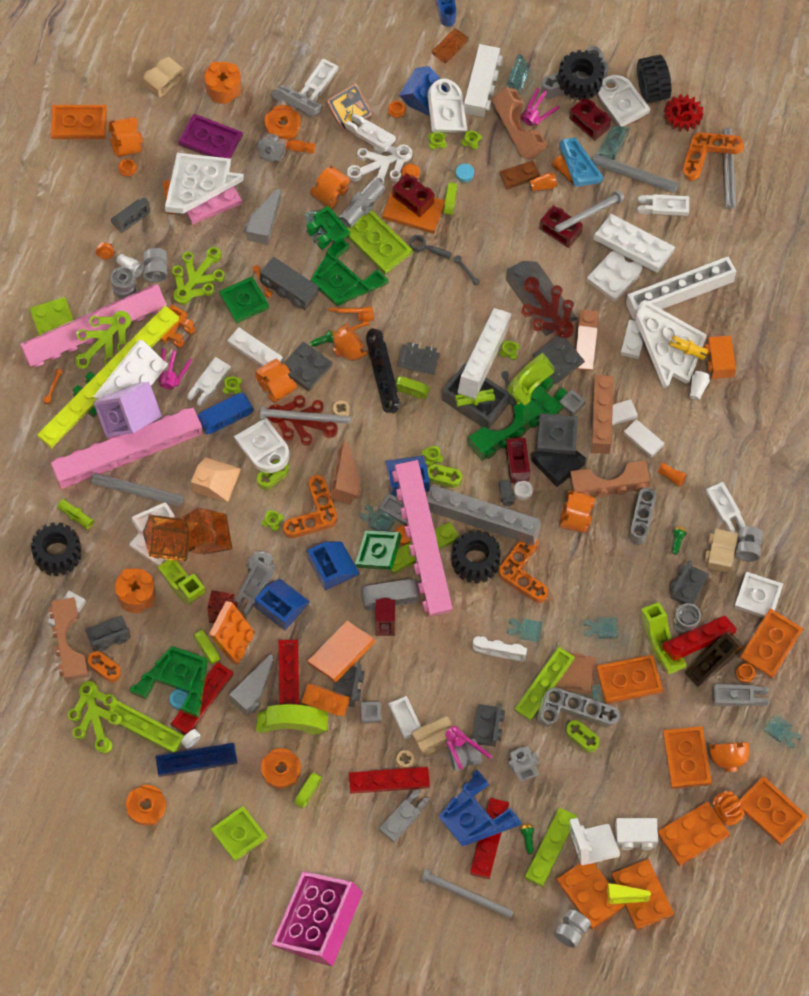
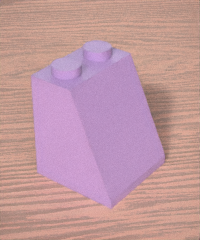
M149 381L133 384L93 402L106 437L132 434L162 417Z

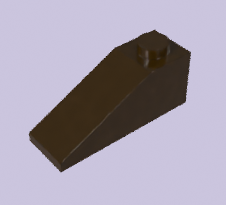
M726 632L685 674L699 687L736 657L745 646L733 633Z

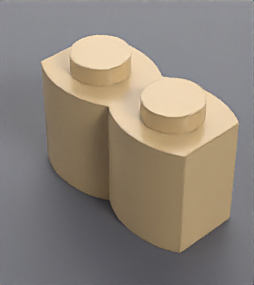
M168 56L159 60L155 68L145 72L143 76L144 86L156 96L161 97L172 86H175L183 79L184 69Z
M715 529L714 534L710 533L708 545H711V550L706 551L704 560L708 562L707 568L730 573L738 533Z

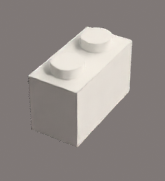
M617 818L615 836L618 848L622 850H632L633 848L652 850L656 848L658 843L657 818Z

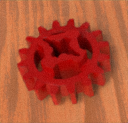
M679 94L678 99L673 96L672 101H667V106H665L664 118L668 119L667 124H673L672 129L679 127L680 132L683 128L687 132L689 127L695 129L696 125H700L703 119L704 108L700 107L701 102H695V97L690 99L688 94L685 97Z

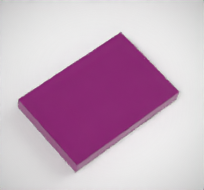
M193 114L178 144L206 156L231 159L243 137V132Z

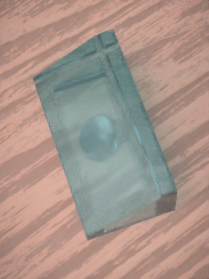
M521 54L517 55L507 82V87L517 89L519 94H521L530 69L529 64Z
M612 126L598 155L615 160L629 134L630 128Z

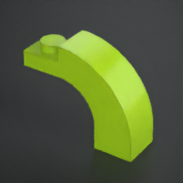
M541 353L512 379L507 387V391L518 404L521 402L524 405L528 404L531 401L532 391L543 380L554 373V366L544 353Z
M174 556L158 566V571L168 582L170 589L184 604L189 605L206 593L205 587L193 573L188 576Z
M657 602L642 608L644 629L660 666L663 665L668 674L686 668V662L683 657L673 661L662 648L663 643L671 640L672 637L669 631L668 617L661 604Z
M285 704L268 706L266 711L257 713L256 732L262 734L279 729H295L310 735L327 732L328 712L304 705Z

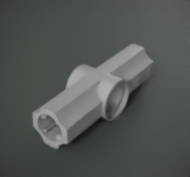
M373 179L362 192H357L352 197L350 205L339 216V219L347 228H352L363 215H367L372 210L374 202L385 192L382 182Z

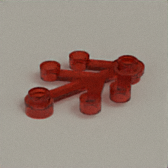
M528 277L523 285L524 290L532 293L543 308L525 304L521 309L522 315L529 317L532 314L551 318L554 323L544 322L540 318L535 319L532 324L535 331L546 329L556 331L557 335L561 338L572 336L574 326L570 322V315L574 303L571 300L563 302L562 310L564 313L563 318L558 315V306L563 292L562 288L558 285L552 287L550 292L552 301L550 304L538 289V279ZM554 290H558L560 293L556 294ZM565 304H569L571 308H566ZM528 308L530 312H525L524 309ZM535 323H540L541 327L536 326ZM561 328H566L567 332L562 331Z
M297 395L294 401L284 406L272 405L268 409L291 411L295 408H302L305 406V398L302 395ZM302 400L303 402L299 404L296 401ZM315 400L312 406L300 412L321 413L323 411V402ZM315 405H320L321 407L317 409ZM267 417L269 421L278 424L282 431L283 439L286 441L294 438V431L287 427L285 421L292 422L304 446H309L312 443V436L305 431L303 426L321 430L327 438H334L338 433L337 424L331 421L323 423L310 420ZM332 426L333 429L328 430L327 427ZM290 432L291 436H286L285 433ZM308 437L310 440L304 441L303 439Z

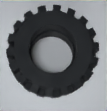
M577 50V53L572 51L570 55L564 56V60L561 61L559 67L558 84H560V89L564 90L566 96L569 94L572 99L577 97V100L582 98L586 100L589 99V96L594 97L596 92L600 91L605 69L604 64L600 63L601 59L599 57L596 58V54L593 52L589 54L587 50L585 52ZM582 71L587 73L590 77L580 79L575 77L572 73Z
M659 54L638 59L637 78L645 101L651 103L669 99L672 92L671 77L663 56Z
M50 523L51 526L48 527L44 525L42 526L43 530L38 529L36 531L37 536L33 535V542L31 543V551L36 566H39V570L42 572L45 570L46 574L50 575L53 573L54 576H58V573L65 575L67 570L73 571V566L77 567L79 564L78 560H81L82 552L79 537L76 535L75 530H71L68 525L63 527V523H58V525ZM62 543L67 546L66 550L60 555L53 556L46 553L47 548L52 544Z
M471 530L468 535L463 533L461 538L458 537L456 544L453 545L452 567L455 568L457 575L460 574L462 580L467 578L469 583L472 580L475 581V584L479 583L480 580L483 583L486 582L488 577L490 579L494 577V573H497L500 565L501 549H499V543H495L496 538L494 536L489 537V533L485 532V534H482V530H477V533ZM477 550L483 552L487 559L481 563H473L465 555L470 551Z

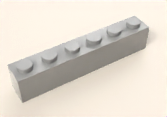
M431 485L427 495L431 513L533 546L541 530V523L538 518L435 485Z

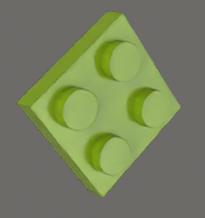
M65 297L30 308L39 335L73 321Z
M244 806L211 828L213 835L234 862L267 839L266 834Z

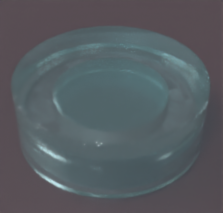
M593 685V699L602 703L600 685Z

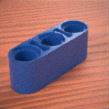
M435 0L441 24L448 27L453 26L456 22L455 1Z
M239 393L202 411L197 417L205 433L212 434L247 417L254 411V408L246 394Z

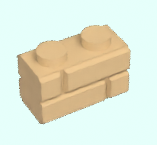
M447 715L411 732V739L421 757L426 755L427 757H432L438 753L437 750L443 747L447 749L446 742L448 739L445 737V734L449 728L453 727Z

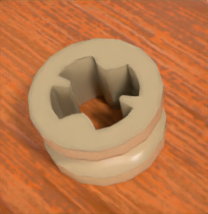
M339 400L334 403L333 415L349 416L350 406L346 401ZM343 407L344 411L339 413L338 408L341 409Z
M408 750L400 751L396 757L397 766L400 769L413 767V754ZM403 756H406L407 759H410L408 760V764H404L403 761H400L402 760Z

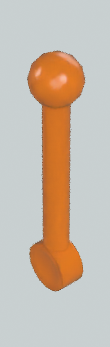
M255 265L253 266V272L257 274L260 280V267ZM262 284L265 296L270 298L272 292Z
M56 369L55 371L56 375L49 393L44 397L45 404H50L52 401L51 395L59 376L62 375L61 369Z

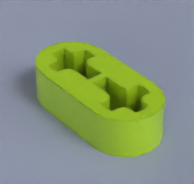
M448 183L444 214L453 215L458 183Z
M402 376L396 378L397 391L419 399L427 398L430 388L426 384Z
M280 459L275 460L272 464L279 463ZM287 463L284 467V471L279 470L276 473L261 471L257 476L258 486L264 490L272 488L288 475L289 464ZM262 478H269V482H262Z
M438 464L430 465L427 469L431 483L451 488L459 487L462 483V473L458 469ZM434 471H438L436 477H433L432 473H434ZM453 475H456L455 481H451Z
M201 629L194 633L193 637L208 662L213 665L220 661L217 651L204 631Z
M574 720L568 723L566 735L570 740L589 753L595 752L598 749L600 740L594 732L579 721ZM576 727H578V732L580 734H578L577 732H575L574 734L571 733L572 728L575 729ZM593 739L594 746H587V740L590 741Z
M314 772L310 775L295 799L294 804L302 809L307 806L318 789L322 777Z

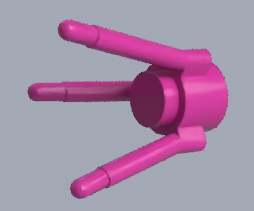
M539 88L535 90L525 111L521 114L522 121L529 126H533V124L537 126L542 120L560 108L556 106L539 117L540 113L536 108L547 94L544 91L533 107H531L538 95Z
M162 348L161 358H162L164 361H165V348ZM173 350L168 370L165 373L163 370L160 374L158 381L160 386L170 390L174 389L175 386L178 387L181 378L192 362L191 358L187 361L178 377H176V373L172 371L176 351Z
M457 726L447 730L445 737L448 739L446 745L450 748L459 769H463V766L454 746L460 747L465 741L489 759L492 758L487 751L469 739Z

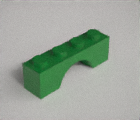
M532 399L526 405L522 402L516 404L513 409L514 421L508 428L494 431L482 427L468 437V446L481 461L486 458L490 459L496 454V451L506 448L507 439L521 438L526 434L527 430L539 426L540 413L543 414V412Z

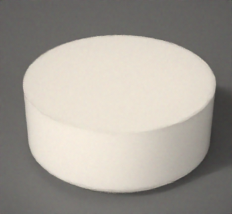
M518 481L513 488L514 496L522 501L529 499L532 495V485L527 481Z
M196 729L191 730L184 736L181 744L185 748H191L200 739V734Z

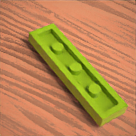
M451 522L434 530L439 550L455 543L457 538H460ZM411 542L398 549L393 568L390 570L393 575L416 563L415 556L411 557L409 545H412Z
M558 647L514 711L531 722L539 711L543 695L551 688H555L575 657L561 647Z
M117 701L114 707L110 708L109 712H116L121 715L122 721L119 726L174 755L181 746L184 735L119 701ZM117 716L113 717V722L117 720Z
M559 807L525 875L526 880L543 888L570 834V819L577 818V815Z

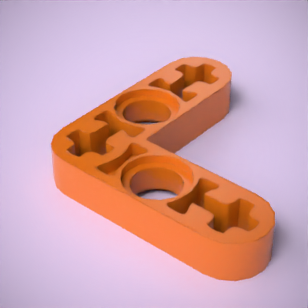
M703 132L695 134L691 140L683 166L685 178L689 181L699 178L707 152L741 153L744 149L742 138L736 135ZM718 140L723 141L720 146L713 145ZM694 154L701 155L698 159H692Z
M314 475L309 479V490L316 512L285 521L283 532L286 537L297 538L336 525L337 513L332 498H329L330 492L324 477ZM314 482H318L320 484L321 492L318 493L317 487L314 485ZM324 497L328 499V503L320 505L317 502L318 499ZM326 510H328L329 516L332 517V521L326 519ZM311 519L316 524L314 527L309 528L305 525V522ZM300 522H302V529H303V530H300V526H299V523H300ZM292 525L295 531L291 532V530H288L289 526Z
M538 538L535 545H529L526 551L524 550L526 543L519 541L501 564L499 577L531 600L542 603L548 597L547 586L522 570L536 551ZM517 553L524 556V559L520 562L515 561L513 558ZM512 564L511 574L505 575L504 570L507 571ZM525 578L529 584L522 587L518 584V580ZM536 591H543V595L536 596Z

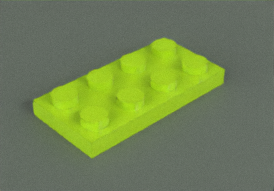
M372 210L367 215H363L352 228H347L350 231V236L347 238L385 275L413 254V250Z

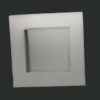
M571 389L559 401V404L569 414L574 416L586 404V400Z
M361 702V723H381V702Z

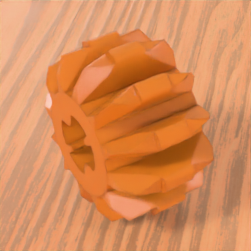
M721 792L712 801L717 816L725 825L732 826L743 819L745 815L743 806L733 792Z

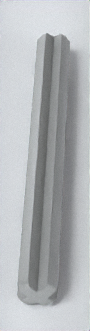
M724 128L722 134L732 135V129ZM723 153L726 208L734 209L736 207L734 154Z
M595 154L592 162L599 167L671 192H676L679 186L678 182Z
M93 473L91 483L176 506H182L183 495L98 473Z

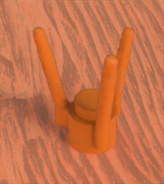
M372 306L362 308H328V311L338 313H357L358 321H362V323L350 327L348 330L370 326L369 321H374Z

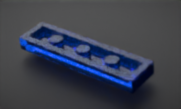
M234 743L155 756L158 777L238 764Z

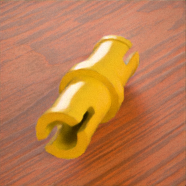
M676 335L672 336L671 339L677 343L670 341V347L683 351L685 355L690 354L701 360L705 359L706 356L700 354V352L707 354L708 350L694 344L691 340L686 341Z

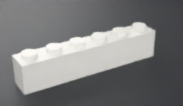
M729 256L630 293L627 295L626 306L633 320H635L637 310L643 300L660 309H664L734 282L736 269Z
M496 308L493 309L461 375L458 388L459 394L476 399L508 332L511 313Z

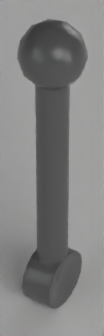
M455 256L454 262L459 263L473 280L472 283L474 285H478L480 283L479 279L475 278L463 264L461 256Z
M503 371L501 377L505 380L506 387H508L509 373ZM510 396V405L515 406L517 402Z

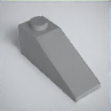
M277 188L251 215L249 222L245 223L244 233L247 234V241L269 244L281 202V189Z
M271 654L229 694L230 702L246 716L251 712L255 713L260 707L274 664V658Z

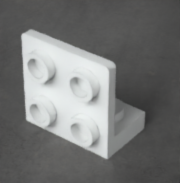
M578 818L570 819V836L581 865L620 856L609 824L585 829L583 825L580 826Z

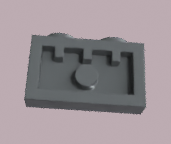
M145 197L141 200H136L112 217L111 223L123 233L150 213L149 201Z
M408 342L407 345H402L398 367L435 375L438 358L440 357V353L436 352L437 348L426 346L425 349L418 348L419 344Z
M690 560L686 565L683 564L678 573L680 578L678 581L674 580L670 587V591H672L671 599L681 604L695 603L709 575L691 566L692 561Z
M122 615L85 629L94 652L105 651L109 646L114 644L120 645L130 639V633Z
M357 664V667H351L334 684L333 691L351 697L348 704L349 707H355L356 701H360L361 690L358 687L359 683H363L365 671H361V664Z
M498 703V707L478 704L473 739L475 738L477 744L496 747V741H501L502 729L498 728L499 722L504 721L505 711L501 710L502 704Z

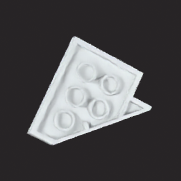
M177 153L165 204V212L184 214L241 183L244 180V174L231 173V159Z
M643 300L639 305L635 320L662 386L667 388L672 376L687 384L690 382L698 358L690 354L685 355L683 351L670 347L669 342L677 343L671 339L673 335H676L686 341L691 340L694 344L703 347L707 335Z

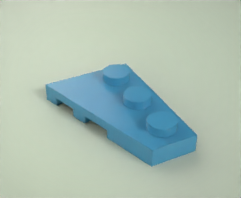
M576 137L563 139L559 145L575 187L601 183L604 177Z

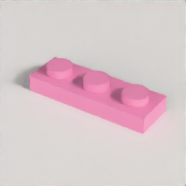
M233 186L187 211L186 214L193 225L241 205L242 200Z

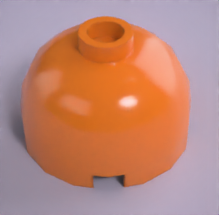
M346 323L334 335L333 342L335 348L333 350L339 358L343 356L348 361H357L366 356L368 351H363L362 348L365 347L363 342L353 329L348 330L347 327L350 325Z
M749 742L710 744V754L714 764L725 768V772L737 771V767L743 766L748 761L750 754Z

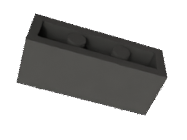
M274 256L260 272V281L265 287L273 289L280 297L288 299L295 307L301 308L304 311L318 295L319 286Z

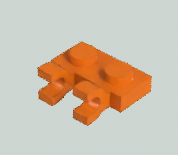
M172 304L169 309L179 316V321L160 341L166 344L170 340L175 346L181 348L184 345L183 336L176 333L177 329L181 326L190 335L196 329L193 327L194 322L186 319L188 317L187 313Z

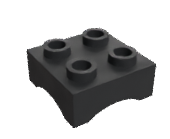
M577 450L575 454L536 451L532 454L531 461L558 487L570 477L571 471L579 470L585 465L586 458Z

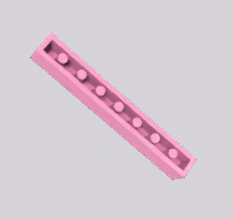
M153 284L21 343L19 346L27 364L36 368L43 365L46 359L51 358V360L61 357V353L66 350L72 352L78 349V345L84 342L87 345L96 341L95 338H87L85 341L79 340L76 336L79 329H85L86 331L107 330L112 325L101 324L98 327H93L89 323V319L93 315L113 317L116 312L125 311L130 315L131 321L136 320L138 322L147 318L146 315L151 312L153 314L158 313L167 304L159 285ZM121 317L119 318V323L123 324L125 318ZM94 318L92 320L93 324H97L99 322L98 318ZM83 331L79 333L80 338H84L86 335Z
M185 408L172 416H164L161 420L152 422L132 434L113 436L105 442L94 443L84 450H76L66 457H58L51 462L52 470L60 488L63 489L92 478L93 473L102 474L202 435V425L194 408Z
M418 460L397 464L394 468L395 471H392L394 483L397 482L399 487L396 490L398 501L402 500L403 508H400L402 519H406L405 533L412 545H409L411 557L415 556L416 564H413L415 575H419L420 578L418 589L419 593L424 595L425 601H422L424 613L428 612V617L451 613L453 608Z

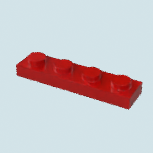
M725 615L664 642L662 648L673 661H676L715 643L726 632L735 634L737 628Z
M279 640V705H299L298 640Z
M217 662L205 677L199 717L183 713L180 710L171 722V726L184 735L193 730L233 677L234 673Z
M428 767L349 772L350 794L430 788Z
M490 798L486 813L494 820L508 810L509 802ZM502 832L478 841L470 875L490 880Z

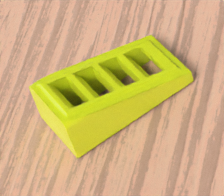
M610 883L607 886L608 904L648 902L651 896L650 891Z

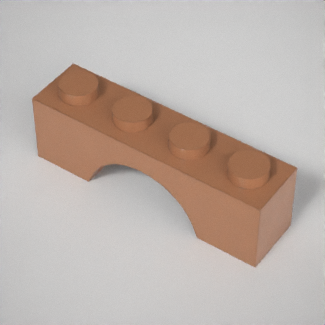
M505 87L491 100L495 106V111L500 115L502 124L508 130L510 139L515 143L521 157L534 159L548 147L541 132L526 131L523 128L520 115L525 103L517 89Z
M595 375L591 453L610 454L614 376Z
M646 460L627 463L623 474L612 480L601 479L594 475L590 469L571 471L569 478L572 491L592 497L598 496L599 498L610 494L623 495L631 491L640 492L643 488H649L650 484Z
M75 597L51 601L52 607L48 608L50 619L55 621V626H52L53 637L58 639V645H55L56 656L61 657L62 663L58 665L59 674L64 676L65 681L89 677L85 655L73 651L68 646L66 640L70 626L79 620Z

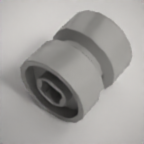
M160 248L145 250L143 253V263L145 265L144 279L149 282L166 280L168 278L167 252Z
M125 266L115 268L111 273V285L114 296L122 299L136 293L133 271Z
M755 527L740 528L737 538L739 543L736 546L735 556L743 561H758L761 557L762 548L760 545L763 542V531Z
M691 603L681 605L676 611L673 622L675 632L682 635L698 628L701 620L699 608Z
M466 741L460 747L454 746L463 768H466L467 764L474 766L482 763L481 753ZM447 747L454 771L460 770L450 748Z
M569 909L563 918L564 923L559 924L554 932V936L563 944L576 948L582 939L581 934L586 933L591 922L581 913Z

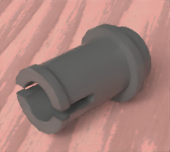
M501 481L499 483L502 496L500 501L504 506H511L516 499L512 493L511 481Z

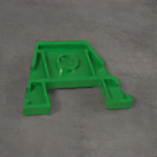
M344 240L336 245L332 243L326 252V256L311 278V282L319 286L318 290L336 306L389 283V279L377 269L362 281L338 259L349 249V244Z
M171 646L155 663V666L148 673L146 672L141 677V680L136 685H133L129 691L131 694L147 699L155 682L189 693L181 710L183 713L198 718L208 661L205 657Z

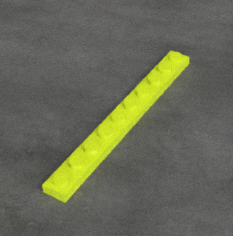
M164 306L37 434V437L52 449L94 407L93 402L97 400L93 396L137 341L143 340L152 348L179 321V316L167 306Z

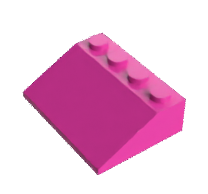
M303 871L272 945L313 962L333 966L363 892L353 882Z

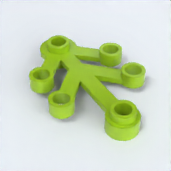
M211 247L207 250V257L196 272L193 266V254L191 252L183 254L182 258L186 264L189 278L185 286L182 279L183 268L179 265L172 268V275L175 277L177 289L174 291L173 296L177 303L185 305L192 297L213 295L214 286L209 282H222L225 278L224 272L217 269L213 274L204 276L203 274L212 263H218L221 260L222 256L219 248ZM204 284L203 288L193 289L195 285ZM206 288H211L212 290H211V291H206L205 289H206Z
M118 311L113 317H99L97 315L90 317L89 323L93 327H98L101 324H112L107 330L86 331L85 329H79L76 336L81 341H85L87 338H99L85 353H79L75 356L74 362L77 367L81 369L87 368L90 364V358L104 344L105 357L103 362L107 365L106 359L108 357L113 358L112 335L117 330L119 340L116 345L117 350L120 351V344H127L126 328L131 323V317L127 312ZM121 317L125 318L123 324L119 323V318ZM94 318H98L99 322L97 324L92 323ZM82 331L86 334L84 338L79 337V333ZM81 358L86 359V363L83 365L80 364Z
M85 681L79 687L80 699L75 708L68 712V718L73 722L79 721L86 703L88 704V710L80 726L74 728L72 734L78 740L84 739L86 730L92 721L97 738L95 748L100 753L106 754L111 751L113 744L104 735L100 717L107 719L113 725H119L122 717L116 712L111 713L98 707L95 699L103 701L108 707H114L117 699L111 694L106 695L99 692L94 682ZM112 698V702L108 704V700ZM77 712V716L72 718L73 714ZM117 716V720L113 722V717ZM81 730V735L77 736L78 731ZM104 741V745L100 747L101 742Z

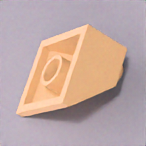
M205 457L198 464L191 480L192 492L228 503L241 468Z

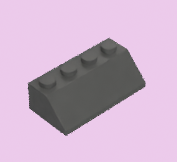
M522 261L507 269L506 281L545 336L577 320L576 315L537 261Z

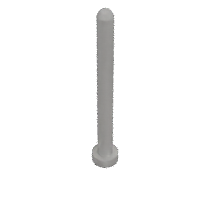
M619 190L613 192L611 197L556 225L555 231L561 232L614 203L619 204L623 202V193Z
M261 406L260 419L275 417L351 423V417L271 410L266 409V406Z
M425 869L421 882L426 883L428 881L508 918L512 917L514 913L512 910L430 874L431 870Z

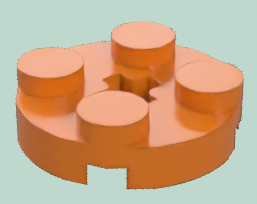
M278 105L266 114L265 129L269 134L278 135L280 139H290L297 136L301 127V118L299 113H296L292 107ZM281 120H285L287 124L281 125L279 123Z
M274 749L262 760V777L267 785L274 788L284 789L294 786L301 774L300 760L289 749ZM279 764H283V767L287 768L283 773L275 770V768L279 767Z
M142 785L135 790L133 789L126 799L128 817L139 825L157 824L166 811V801L162 792L152 785ZM149 801L151 807L144 810L141 803Z

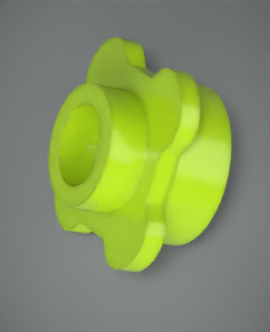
M473 130L466 131L465 138L461 141V144L477 149L482 136Z
M441 132L429 134V148L432 150L436 148L445 149L447 147L445 142L446 135Z
M503 341L502 350L499 352V355L515 360L517 359V351L520 349V345L514 341Z
M230 376L224 379V394L234 393L237 395L241 393V378Z
M430 446L422 450V456L425 457L427 466L443 461V456L440 455V448L438 446Z
M268 510L265 519L261 523L263 527H269L273 531H277L284 517L276 511Z

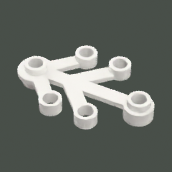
M405 144L399 145L397 148L390 146L386 152L392 155L383 156L380 155L383 151L374 147L375 153L361 148L357 152L358 159L361 161L370 159L375 162L361 168L357 165H352L347 170V176L351 181L357 182L361 179L362 175L380 168L374 180L381 181L384 186V178L390 163L397 161L394 170L390 172V180L398 182L401 179L400 172L404 162L412 158V150Z

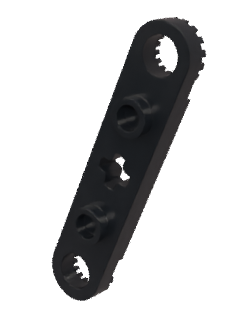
M371 328L367 332L366 343L382 407L386 413L394 414L399 410L400 399L397 396L398 391L386 343L383 340L382 331Z

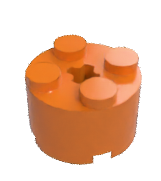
M224 61L212 62L209 65L204 76L207 95L216 103H230L231 100L237 98L241 93V75L237 65Z
M136 117L109 121V132H112L110 141L113 152L117 157L141 152L140 143H143L141 132L138 133L137 131L138 122Z
M330 165V168L327 167L317 178L316 188L312 186L310 195L326 207L329 206L331 209H334L338 203L337 199L339 196H345L348 192V185L351 180L334 166Z
M277 358L255 371V377L263 391L266 390L267 393H270L267 397L273 403H276L297 389L294 380L288 376L290 373L288 367L284 363L281 364Z
M568 490L565 499H568V502L563 504L559 523L561 525L559 527L586 533L587 527L591 524L592 515L589 514L594 507L595 498Z
M138 568L124 569L115 582L117 600L125 611L140 613L142 610L151 607L154 603L156 596L154 581L148 572Z

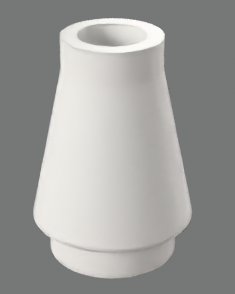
M120 254L116 260V263L120 266L130 268L135 278L139 277L144 270V266L140 261L127 257L124 254Z
M695 371V374L692 375L689 396L691 399H701L703 392L710 382L707 373Z

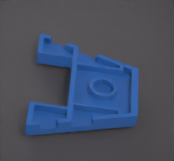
M478 770L472 774L473 778L470 782L464 784L463 790L457 798L454 797L439 816L442 823L461 846L471 844L522 824L510 808L492 820L473 796L489 786L487 780Z

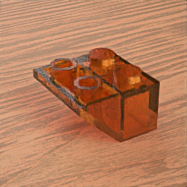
M196 508L183 516L189 552L205 555L233 549L226 514Z
M149 514L142 532L149 557L186 561L189 543V528L186 519Z

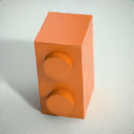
M731 336L709 337L704 348L708 350L705 356L708 355L709 361H707V371L711 372V379L733 378L736 365Z
M307 684L302 703L337 716H345L351 697L316 684Z

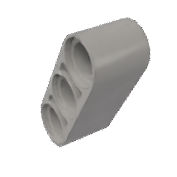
M643 488L638 496L630 531V540L636 545L643 544L647 539L656 500V493L651 488ZM648 497L651 501H645L642 498ZM644 514L647 518H641L639 515ZM640 531L643 535H636L635 532Z
M415 579L369 585L361 589L366 610H374L376 599L383 597L395 600V606L412 604L420 600Z

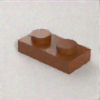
M534 160L502 170L499 175L507 190L530 182V180L539 177L540 173Z

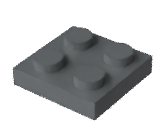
M562 332L532 355L536 358L541 353H544L552 363L554 373L549 377L553 379L555 385L585 362Z
M302 342L284 362L290 371L288 374L290 379H293L307 391H310L333 366L332 361L305 342Z
M540 413L537 451L575 454L578 417Z

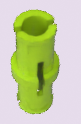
M492 388L479 391L476 399L462 394L455 395L457 407L474 404L475 406L481 402L495 401L494 390Z
M62 499L57 505V509L69 516L72 522L76 521L86 530L93 526L94 519H91L82 512L81 508H76L66 499Z

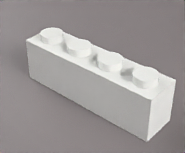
M479 44L464 102L465 114L485 117L486 111H490L491 100L489 98L494 95L495 85H493V82L498 79L499 71L497 66H501L503 58L500 55V48Z

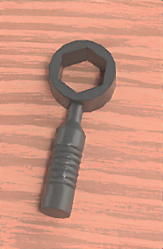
M414 235L410 238L409 246L414 252H422L426 248L431 253L449 260L452 256V253L436 246L426 245V239L422 235ZM419 240L423 242V245L416 247L412 243Z

